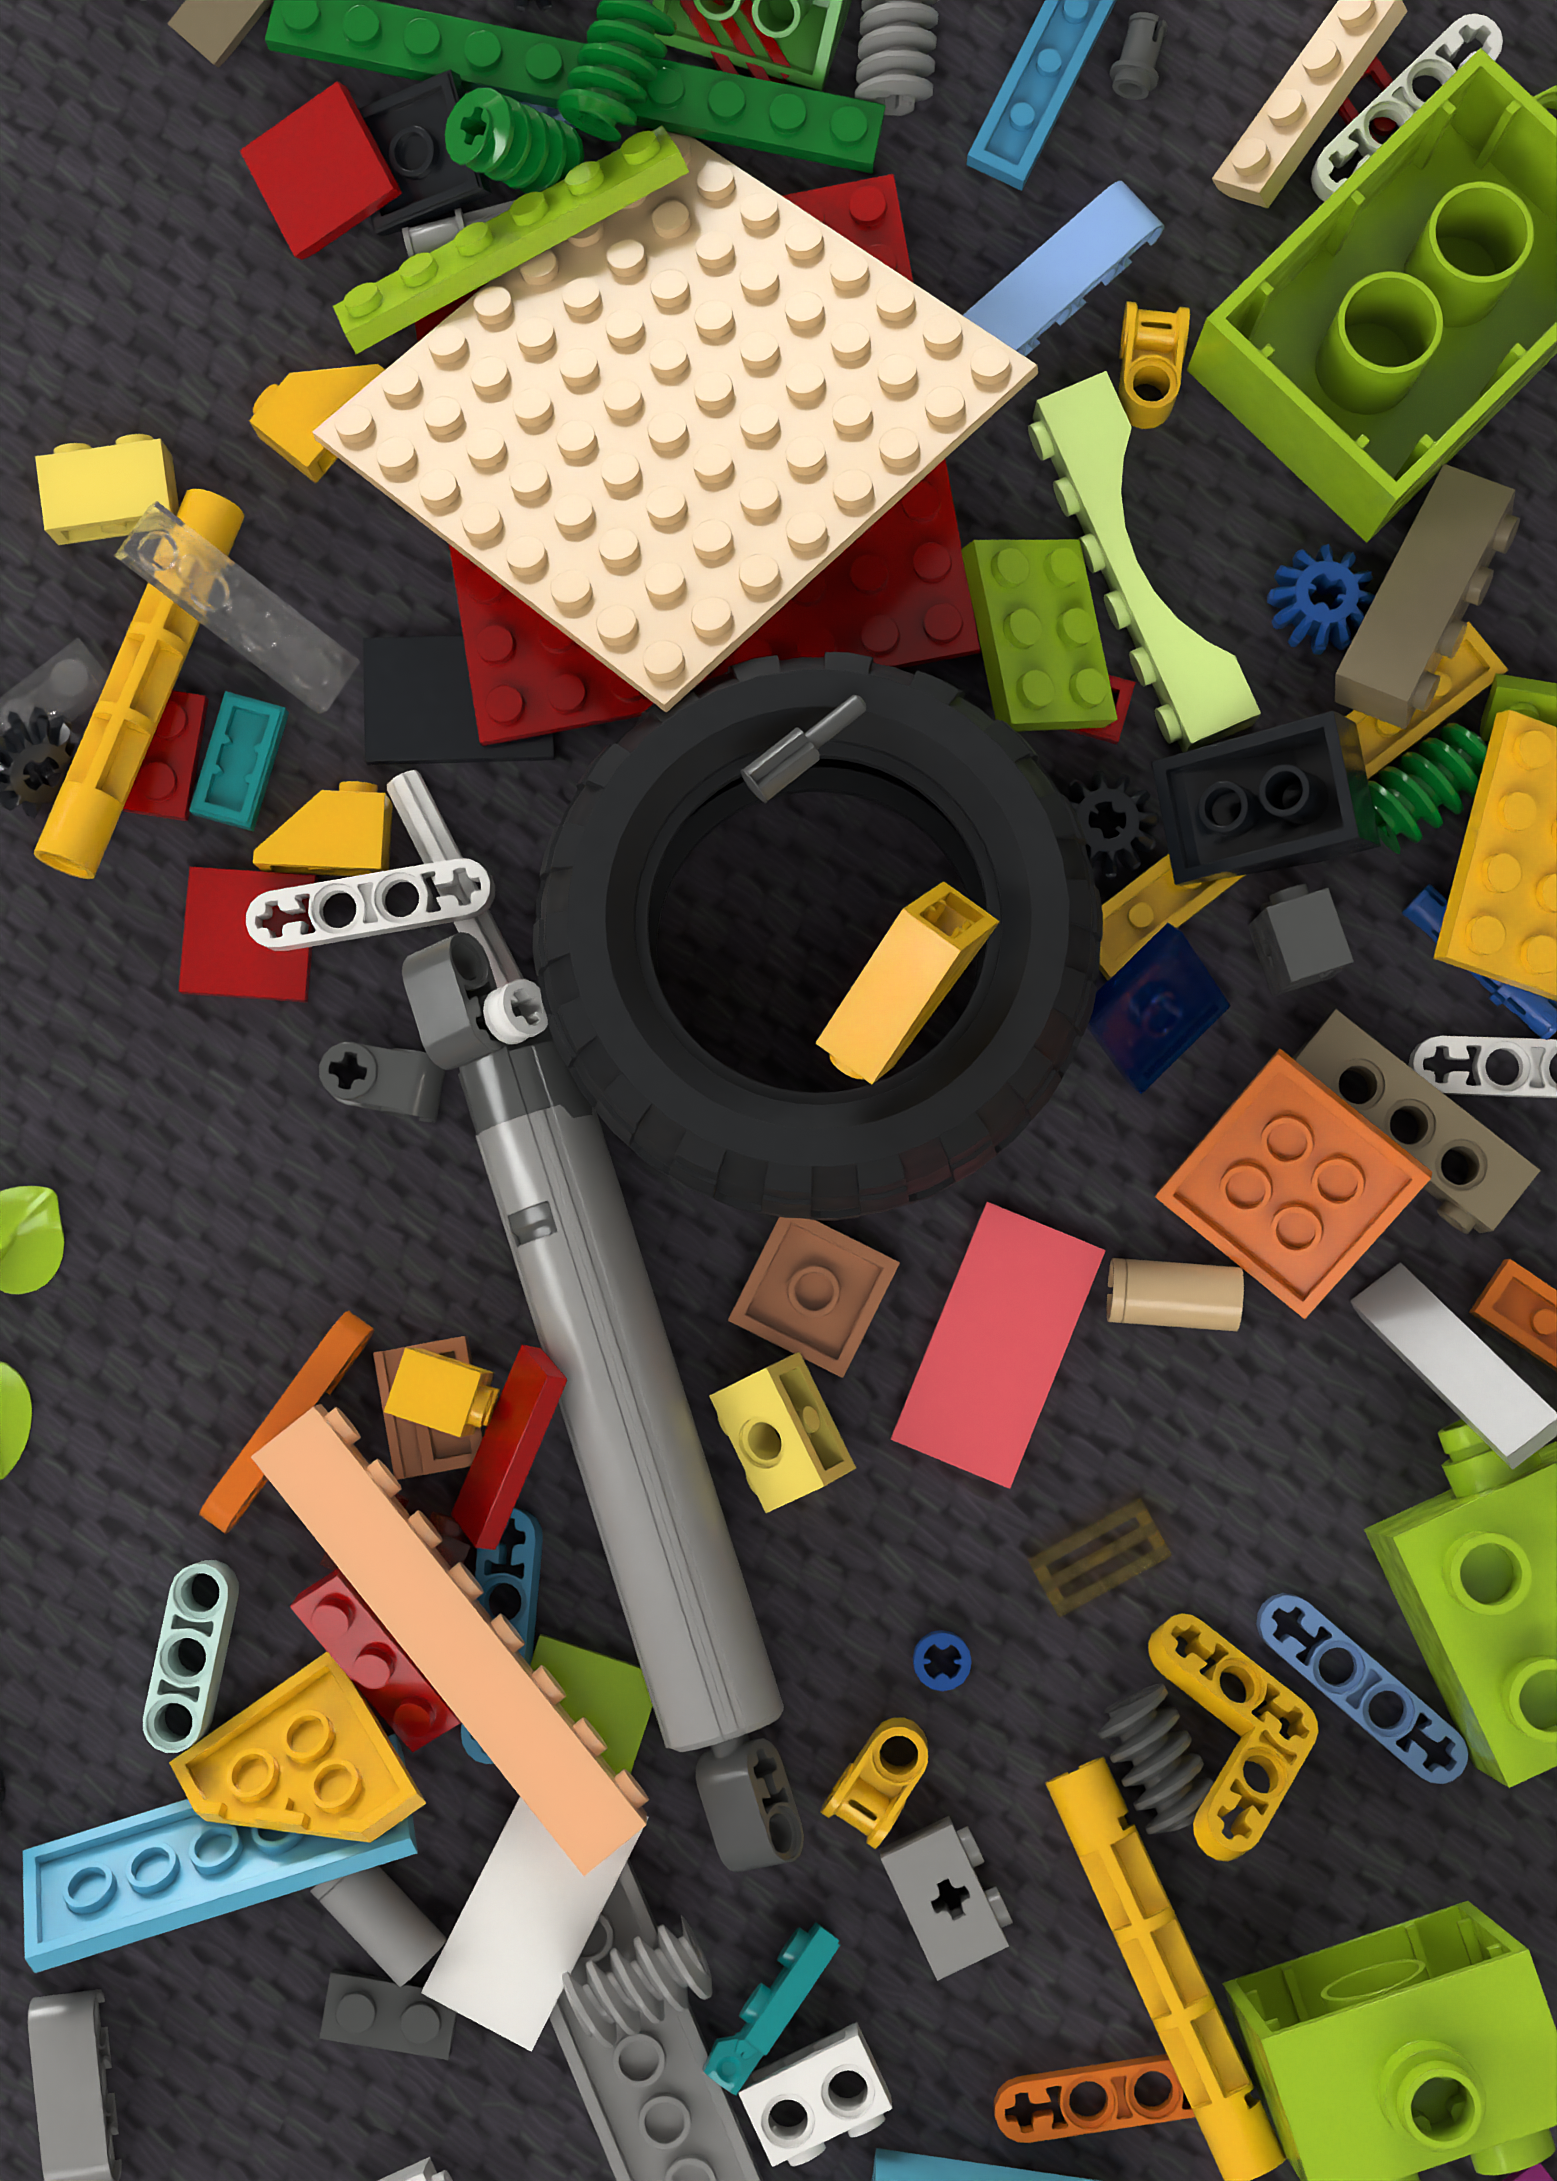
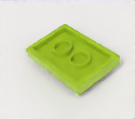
M1080 539L973 540L962 548L961 552L995 719L1006 722L1015 731L1104 728L1118 720Z

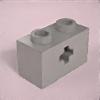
M947 1816L879 1849L881 1861L937 1981L1009 1947L1002 1928L1013 1923L997 1887L995 1886L984 1891L974 1867L985 1861L968 1826L956 1831L950 1816ZM949 1879L954 1888L966 1887L959 1892L961 1905L950 1910L944 1900L936 1903L933 1902V1900L940 1896L938 1883Z

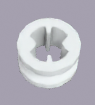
M515 979L489 993L484 1001L483 1014L486 1025L499 1041L506 1044L521 1043L527 1038L541 1033L548 1025L540 988L529 980ZM512 1007H518L522 1016L515 1017Z

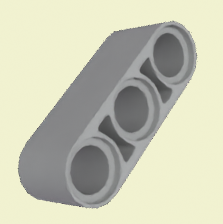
M101 1989L34 1997L30 2002L28 2034L44 2181H119L121 2177L122 2161L121 2159L115 2160L112 2135H117L119 2132L115 2094H108L105 2069L112 2068L108 2027H101L99 2003L105 2002Z

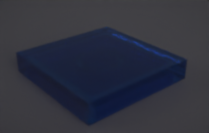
M1167 923L1096 992L1093 1013L1087 1028L1123 1078L1136 1091L1142 1094L1231 1005L1184 934L1170 923Z

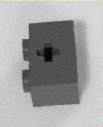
M1301 884L1269 896V902L1259 906L1261 913L1248 925L1272 997L1332 978L1354 962L1329 888L1309 893L1307 885Z

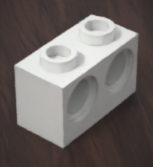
M857 2022L752 2072L738 2092L772 2167L788 2160L790 2166H797L808 2162L826 2149L825 2141L846 2131L850 2137L863 2135L881 2125L885 2121L883 2113L892 2109L891 2094ZM847 2070L857 2072L866 2081L865 2088L859 2095L853 2098L837 2096L829 2087L831 2079L837 2073ZM782 2100H794L805 2108L807 2114L798 2125L784 2127L772 2119L770 2115L772 2107Z

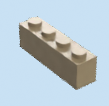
M1443 464L1335 674L1336 703L1405 730L1416 709L1423 712L1428 709L1439 685L1440 676L1434 673L1442 657L1445 656L1452 659L1458 651L1467 628V623L1461 620L1470 603L1476 606L1482 603L1494 570L1489 569L1488 566L1496 551L1503 554L1507 553L1518 530L1520 518L1512 515L1515 489Z

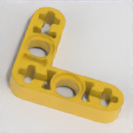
M1181 1613L1170 1617L1151 1634L1148 1642V1651L1153 1665L1162 1675L1241 1736L1197 1811L1193 1822L1194 1836L1199 1847L1215 1860L1228 1862L1251 1850L1259 1842L1316 1742L1318 1721L1313 1710L1301 1698L1202 1620L1193 1615ZM1178 1636L1185 1638L1188 1642L1184 1651L1187 1656L1184 1658L1175 1651L1178 1646V1641L1176 1640ZM1211 1657L1215 1660V1664L1202 1675L1200 1670L1208 1664L1205 1660ZM1221 1673H1231L1241 1680L1246 1689L1244 1703L1234 1702L1223 1693L1220 1686ZM1266 1700L1267 1704L1258 1711L1261 1715L1255 1717L1252 1711ZM1282 1717L1286 1718L1290 1723L1287 1733L1291 1738L1288 1740L1279 1733L1282 1728V1723L1279 1719ZM1246 1761L1255 1762L1266 1771L1270 1783L1268 1793H1259L1247 1784L1243 1774V1767ZM1238 1805L1245 1810L1238 1814L1230 1830L1234 1837L1228 1839L1222 1833L1225 1823L1221 1818Z

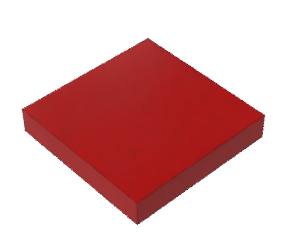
M338 81L239 150L294 257L301 260L317 253L402 194L347 86Z
M189 866L178 992L191 995L308 1002L312 947L289 951H274L257 943L249 935L246 926V912L251 902L263 893L318 883V877L308 874ZM310 898L302 900V904L306 909L305 913L291 915L281 911L278 905L273 906L272 917L263 920L262 927L275 932L278 938L283 936V925L303 921L309 925L307 934L314 933V926L308 914Z

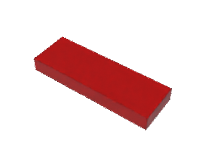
M521 1344L490 1423L487 1426L451 1513L475 1548L495 1550L498 1546L568 1381L546 1353L538 1347Z

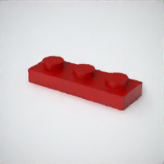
M339 1568L296 1596L290 1608L412 1753L461 1723Z

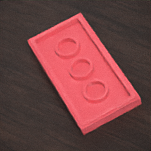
M986 1202L890 1440L1010 1489L1106 1250Z

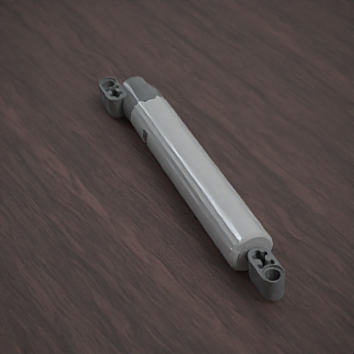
M457 933L407 956L402 967L404 986L422 1044L429 1058L435 1065L445 1070L459 1067L460 1073L458 1076L477 1134V1143L541 1348L568 1380L558 1403L665 1747L678 1752H686L711 1746L712 1750L705 1751L699 1757L696 1765V1781L717 1852L722 1863L730 1871L739 1873L793 1862L801 1854L804 1833L781 1757L770 1741L764 1738L750 1741L748 1733L776 1721L782 1714L784 1705L597 1112L581 1093L569 1069L566 1067L554 1044L549 1025L541 1033L529 1037L518 1044H506L499 1041L490 1032L483 1014L485 999L489 993L497 989L490 962L483 946L475 937L469 933ZM531 981L540 988L539 981ZM512 1007L515 1017L522 1016L518 1007Z

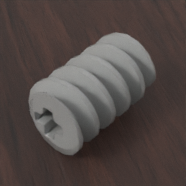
M862 0L861 9L865 14L860 18V34L863 38L859 41L858 57L861 62L857 66L856 81L859 86L855 90V99L886 105L885 115L903 116L914 110L915 102L927 100L933 95V84L921 77L929 76L934 72L935 60L924 53H929L936 48L937 37L927 29H931L938 24V12L930 6L939 0Z
M682 1915L683 1936L676 1938L662 1924L657 1927L659 1948L652 1950L638 1936L633 1939L635 1960L629 1962L614 1948L610 1950L611 1972L607 1974L592 1959L587 1961V1984L583 1986L568 1971L562 1974L565 1992L582 2029L589 2037L592 2038L593 2035L603 2047L610 2048L616 2044V2023L628 2035L634 2036L638 2034L641 2030L640 2011L652 2023L658 2024L662 2022L665 2018L664 1999L676 2011L682 2012L686 2010L689 2006L688 1986L703 2000L712 1996V1978L708 1963L691 1927Z

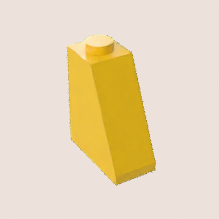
M944 881L901 910L816 1041V1044L830 1054L829 1057L833 1065L844 1074L855 1079H865L871 1084L875 1083L894 1067L1000 921Z

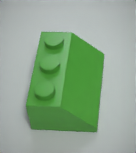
M653 0L652 4L671 17L677 25L675 34L670 37L658 34L654 36L665 45L712 59L714 58L710 51L728 56L731 63L735 66L748 69L745 63L748 62L763 67L769 76L783 79L781 75L783 73L789 75L785 79L786 81L822 91L852 0H751L753 3L752 17L756 27L763 34L775 39L791 67L775 63L770 59L739 9L745 0H723L726 6L717 5L712 0H693L696 8L704 16L722 47L706 43L701 39L681 7L680 0ZM732 16L756 57L740 53L719 21Z

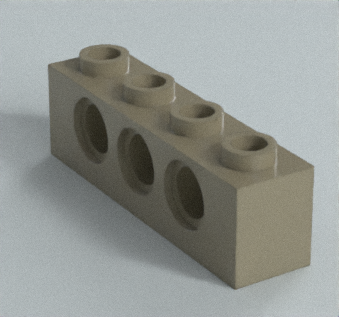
M1337 1009L1324 1017L1293 1056L1296 1062L1432 1171V1178L1423 1189L1442 1203L1437 1210L1438 1214L1454 1228L1465 1234H1469L1473 1228L1479 1233L1494 1231L1541 1171ZM1344 1071H1355L1365 1079L1368 1093L1362 1104L1351 1103L1340 1093L1339 1079ZM1396 1110L1408 1112L1417 1122V1137L1411 1144L1399 1142L1391 1133L1390 1119ZM1448 1150L1459 1152L1467 1161L1468 1174L1460 1185L1451 1183L1442 1173L1441 1160Z

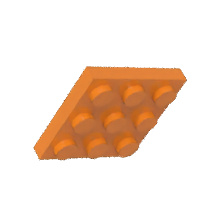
M1279 1049L1160 1187L1155 1198L1297 1314L1306 1319L1432 1178V1171L1282 1049Z

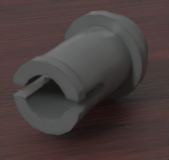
M1138 12L1130 16L1120 60L1111 66L1109 75L1113 81L1112 88L1118 95L1131 100L1144 99L1148 96L1149 91H1152L1157 86L1159 76L1155 67L1168 25L1163 19L1158 22L1157 28L1154 30L1159 18L1155 14Z

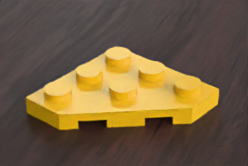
M328 1652L322 1654L169 1762L194 1812L207 1822L371 1843L426 1804L364 1695Z

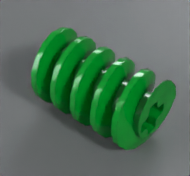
M602 0L596 9L598 21H594L587 30V41L589 44H585L579 49L577 54V64L579 67L571 70L567 77V86L570 90H565L557 100L558 110L564 119L585 133L614 143L621 141V134L615 128L616 124L626 127L636 126L638 121L637 114L627 107L625 103H646L648 98L647 92L635 80L652 82L658 75L657 69L644 58L645 56L654 59L664 58L667 53V47L654 35L670 37L677 30V25L671 17L646 0Z
M477 88L465 94L455 104L447 119L445 129L446 150L454 162L460 166L466 164L474 172L484 173L489 178L495 181H502L509 187L520 189L526 194L542 192L565 179L568 172L574 167L584 163L582 139L575 128L526 104H521L509 96H504L492 88Z
M1449 723L1440 730L1439 739L1429 737L1419 745V754L1407 752L1399 759L1398 769L1387 766L1378 773V783L1368 781L1379 837L1393 852L1400 854V846L1396 837L1399 833H1402L1415 844L1423 839L1417 823L1419 819L1422 818L1435 829L1443 825L1442 817L1438 810L1439 805L1443 804L1456 815L1462 812L1464 807L1458 794L1462 789L1473 799L1475 798L1488 748L1477 734L1459 724Z

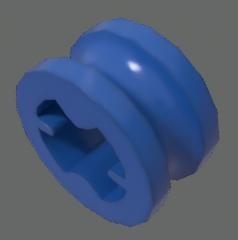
M945 1630L933 1631L922 1637L914 1648L912 1658L915 1673L920 1681L929 1688L938 1691L952 1690L961 1685L969 1675L972 1664L970 1651L963 1639L953 1632ZM935 1644L942 1650L950 1645L957 1648L960 1657L953 1658L955 1664L960 1665L953 1675L949 1677L943 1671L936 1673L934 1676L927 1673L924 1664L931 1663L929 1657H925L924 1654L930 1646Z

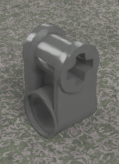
M342 1042L332 1046L323 1055L319 1064V1077L323 1087L338 1102L349 1106L378 1110L383 1114L404 1118V1115L408 1114L420 1117L418 1121L435 1123L437 1120L446 1070L435 1065L427 1053L409 1049H386L354 1042ZM350 1059H357L358 1066L367 1075L365 1080H354L351 1089H345L344 1083L335 1075L337 1068L346 1069L350 1064Z

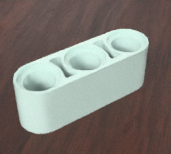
M204 1560L183 1568L174 1577L170 1587L143 1715V1731L147 1741L155 1749L165 1753H178L196 1744L208 1733L213 1721L239 1595V1582L235 1572L227 1564L220 1561ZM199 1573L210 1575L217 1581L219 1599L213 1608H205L194 1600L192 1583ZM185 1638L197 1640L204 1647L206 1662L200 1672L186 1669L179 1660L178 1649ZM170 1703H178L190 1711L192 1729L188 1736L174 1734L167 1727L165 1712Z

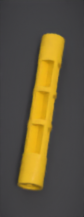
M190 489L186 491L136 613L130 623L122 646L34 850V855L37 859L58 871L83 879H94L243 523L245 517L243 511L225 497L203 489Z
M1103 1756L1079 1766V1769L1074 1772H1065L1045 1782L1224 2181H1250L1270 2172L1286 2160V2156L1261 2101L1253 2099L1250 2094L1254 2089L1252 2081L1135 1824L1128 1825L1124 1817L1129 1811Z

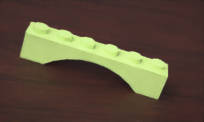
M1107 371L1038 399L1033 414L1035 423L1028 425L1032 445L1040 460L1043 461L1051 458L1060 478L1053 482L1057 501L1067 517L1076 514L1085 533V536L1079 538L1084 561L1092 573L1101 570L1111 591L1104 595L1107 612L1117 630L1127 627L1136 647L1135 650L1129 652L1131 665L1140 684L1143 687L1152 684L1162 706L1155 709V716L1165 740L1169 744L1178 741L1184 753L1201 748L1252 726L1261 712L1236 656L1206 641L1180 621L1154 592L1136 560L1125 527L1121 495L1123 461L1132 426Z

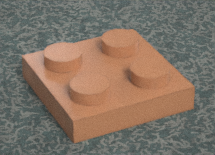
M779 1217L728 1321L794 1354L800 1352L802 1358L843 1378L900 1262L816 1220Z

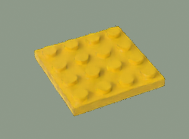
M1513 710L1496 713L1433 959L1557 1001V727Z

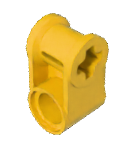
M1126 302L1119 358L1122 359L1118 398L1132 426L1141 429L1155 428L1163 424L1171 414L1181 385L1182 364L1187 346L1190 309L1187 307H1179L1176 313L1138 309L1136 302ZM1140 384L1153 385L1161 391L1164 398L1158 401L1143 400L1136 394L1134 387Z
M891 1718L882 1722L874 1730L854 1763H850L826 1798L820 1813L828 1818L834 1814L867 1835L866 1843L876 1849L896 1822L906 1803L907 1797L921 1778L928 1764V1745L923 1730L914 1721L906 1718ZM904 1736L916 1745L918 1751L910 1763L903 1766H894L882 1757L880 1752L882 1744L891 1737Z

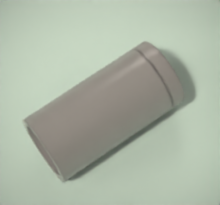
M379 1865L315 1885L310 1890L316 1899L320 1900L319 1902L399 1987L410 1980L448 1940Z

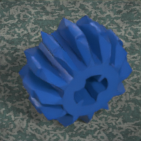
M1327 544L1320 547L1315 560L1310 553L1301 549L1292 558L1293 567L1280 565L1274 578L1281 587L1270 590L1267 595V603L1273 607L1284 608L1272 619L1273 628L1282 629L1291 623L1296 627L1288 640L1290 647H1297L1306 634L1312 636L1311 649L1315 655H1321L1324 652L1329 639L1339 650H1344L1351 644V632L1357 633L1365 617L1364 612L1369 610L1375 598V595L1362 591L1373 579L1372 571H1360L1356 574L1350 571L1356 559L1354 552H1347L1339 563L1334 562L1332 548ZM1315 590L1321 596L1329 593L1333 595L1335 600L1330 608L1324 602L1315 605L1311 602L1310 597Z

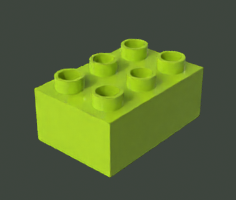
M1480 48L1205 321L1187 371L1366 543L1441 470L1443 464H1447L1557 354V119Z

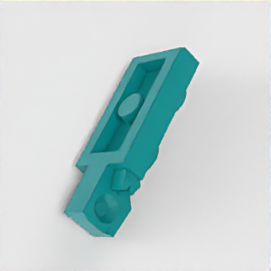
M817 1922L813 1924L808 1933L800 1927L797 1928L777 1958V1961L784 1965L783 1969L770 1988L760 1983L753 1991L739 2014V2017L746 2021V2024L734 2036L716 2039L702 2068L703 2072L721 2087L737 2095L762 2056L768 2054L840 1947L838 1943L840 1940Z

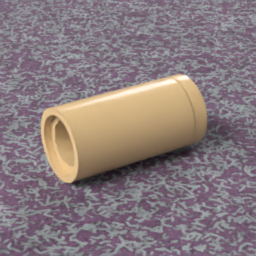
M1123 1258L1111 1259L1108 1287H1113V1293L1107 1294L1106 1315L1108 1322L1238 1331L1244 1295V1279L1241 1267Z

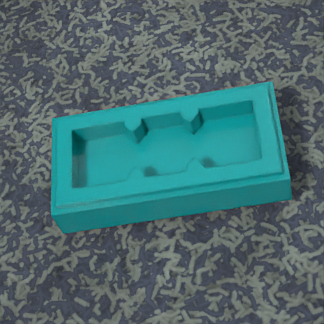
M225 691L189 810L193 815L254 832L289 715V711L285 707Z

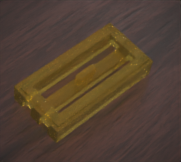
M1137 1498L1033 1555L1027 1561L1057 1616L1060 1618L1167 1559L1172 1554L1141 1498ZM1136 1517L1140 1527L1050 1575L1046 1565ZM1145 1539H1148L1152 1550L1069 1596L1062 1597L1058 1589L1059 1586Z

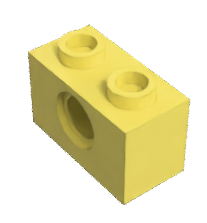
M800 1352L709 1395L716 1409L719 1424L724 1433L729 1436L746 1471L747 1482L752 1491L758 1496L765 1513L816 1491L856 1469ZM775 1429L779 1433L781 1440L777 1436Z

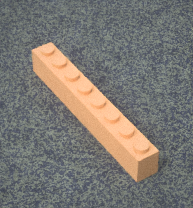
M322 1404L312 1407L253 1454L251 1458L574 1865L585 1876L647 1825V1812L642 1806L649 1801V1798L626 1769H623L616 1775L600 1755L608 1747L591 1723L585 1717H582L575 1723L559 1702L566 1697V1694L553 1675L543 1665L534 1671L518 1652L525 1645V1642L509 1620L501 1613L492 1619L479 1603L477 1598L484 1591L471 1572L461 1562L451 1567L436 1549V1546L443 1539L427 1517L420 1510L410 1516L394 1495L402 1490L389 1469L378 1458L369 1464L354 1445L361 1436L345 1414L338 1407H335L329 1413Z

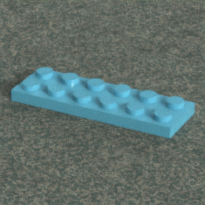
M396 1734L388 1736L405 1765L404 1754ZM185 1799L23 1850L25 1960L34 1973L41 1972L417 1854L412 1814L376 1840L368 1843L207 1822L194 1812L189 1800Z

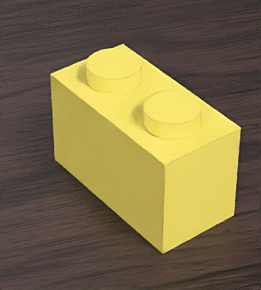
M131 434L118 438L115 441L116 445L92 448L88 444L69 443L54 448V454L35 456L44 530L58 545L171 529L179 510L172 454L161 439H153L152 436L145 434Z

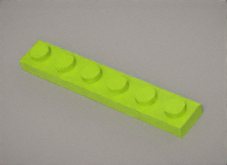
M663 125L653 131L638 132L625 140L620 149L596 162L588 161L577 165L568 172L565 179L542 192H530L519 197L513 202L509 210L485 223L476 222L459 231L454 240L430 253L423 252L411 256L403 262L398 271L376 283H364L352 289L343 301L333 306L343 332L355 353L358 354L689 173L680 150Z

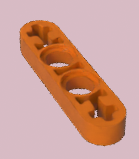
M349 1310L336 1321L209 1495L199 1512L201 1517L225 1534L237 1524L269 1480L251 1456L314 1407L325 1392L329 1395L332 1393L373 1336L374 1328Z
M1167 2054L1018 2076L1007 2080L998 2089L994 2098L993 2109L999 2129L1007 2138L1021 2143H1032L1195 2117L1189 2102L1183 2103L1184 2091ZM1150 2071H1157L1166 2075L1171 2083L1168 2098L1157 2106H1146L1140 2103L1134 2095V2086L1137 2079ZM1085 2081L1095 2082L1106 2091V2102L1103 2109L1092 2116L1079 2115L1069 2105L1070 2094L1073 2088ZM1059 2086L1058 2103L1065 2121L1053 2123L1051 2109L1032 2113V2124L1028 2126H1019L1016 2116H1005V2109L1015 2106V2095L1027 2093L1031 2103L1051 2102L1047 2088Z

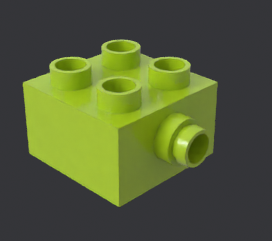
M1460 1419L1438 1431L1444 1453L1450 1456V1459L1441 1466L1452 1489L1369 1526L1364 1531L1456 1729L1466 1742L1468 1754L1474 1767L1510 1788L1557 1766V1441L1540 1448L1512 1470Z
M1469 1901L1222 1983L1264 2110L1285 2156L1301 2181H1420L1418 2172L1470 2155L1477 2173L1482 2175H1502L1539 2164L1555 2152L1556 2146L1550 2128L1557 2126V2030L1529 1949Z

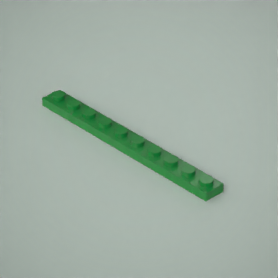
M274 0L265 36V42L270 51L417 81L427 80L451 69L460 75L463 88L466 91H473L477 88H492L516 101L558 109L557 100L560 94L565 90H570L567 86V77L571 70L579 67L577 64V54L579 49L585 45V43L375 0ZM646 56L644 59L650 62L657 69L658 73L656 79L652 82L635 80L647 92L648 98L646 103H625L627 107L637 114V126L656 129L663 125L665 130L671 133L871 174L873 173L886 108L884 104Z

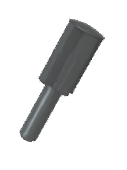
M852 695L807 732L804 733L796 727L746 768L740 770L749 789L761 801L767 803L769 799L820 760L819 756L821 755L817 749L866 712L867 705L859 695Z

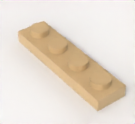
M1338 0L1213 176L1212 180L1218 190L1231 198L1269 208L1407 13L1402 0Z

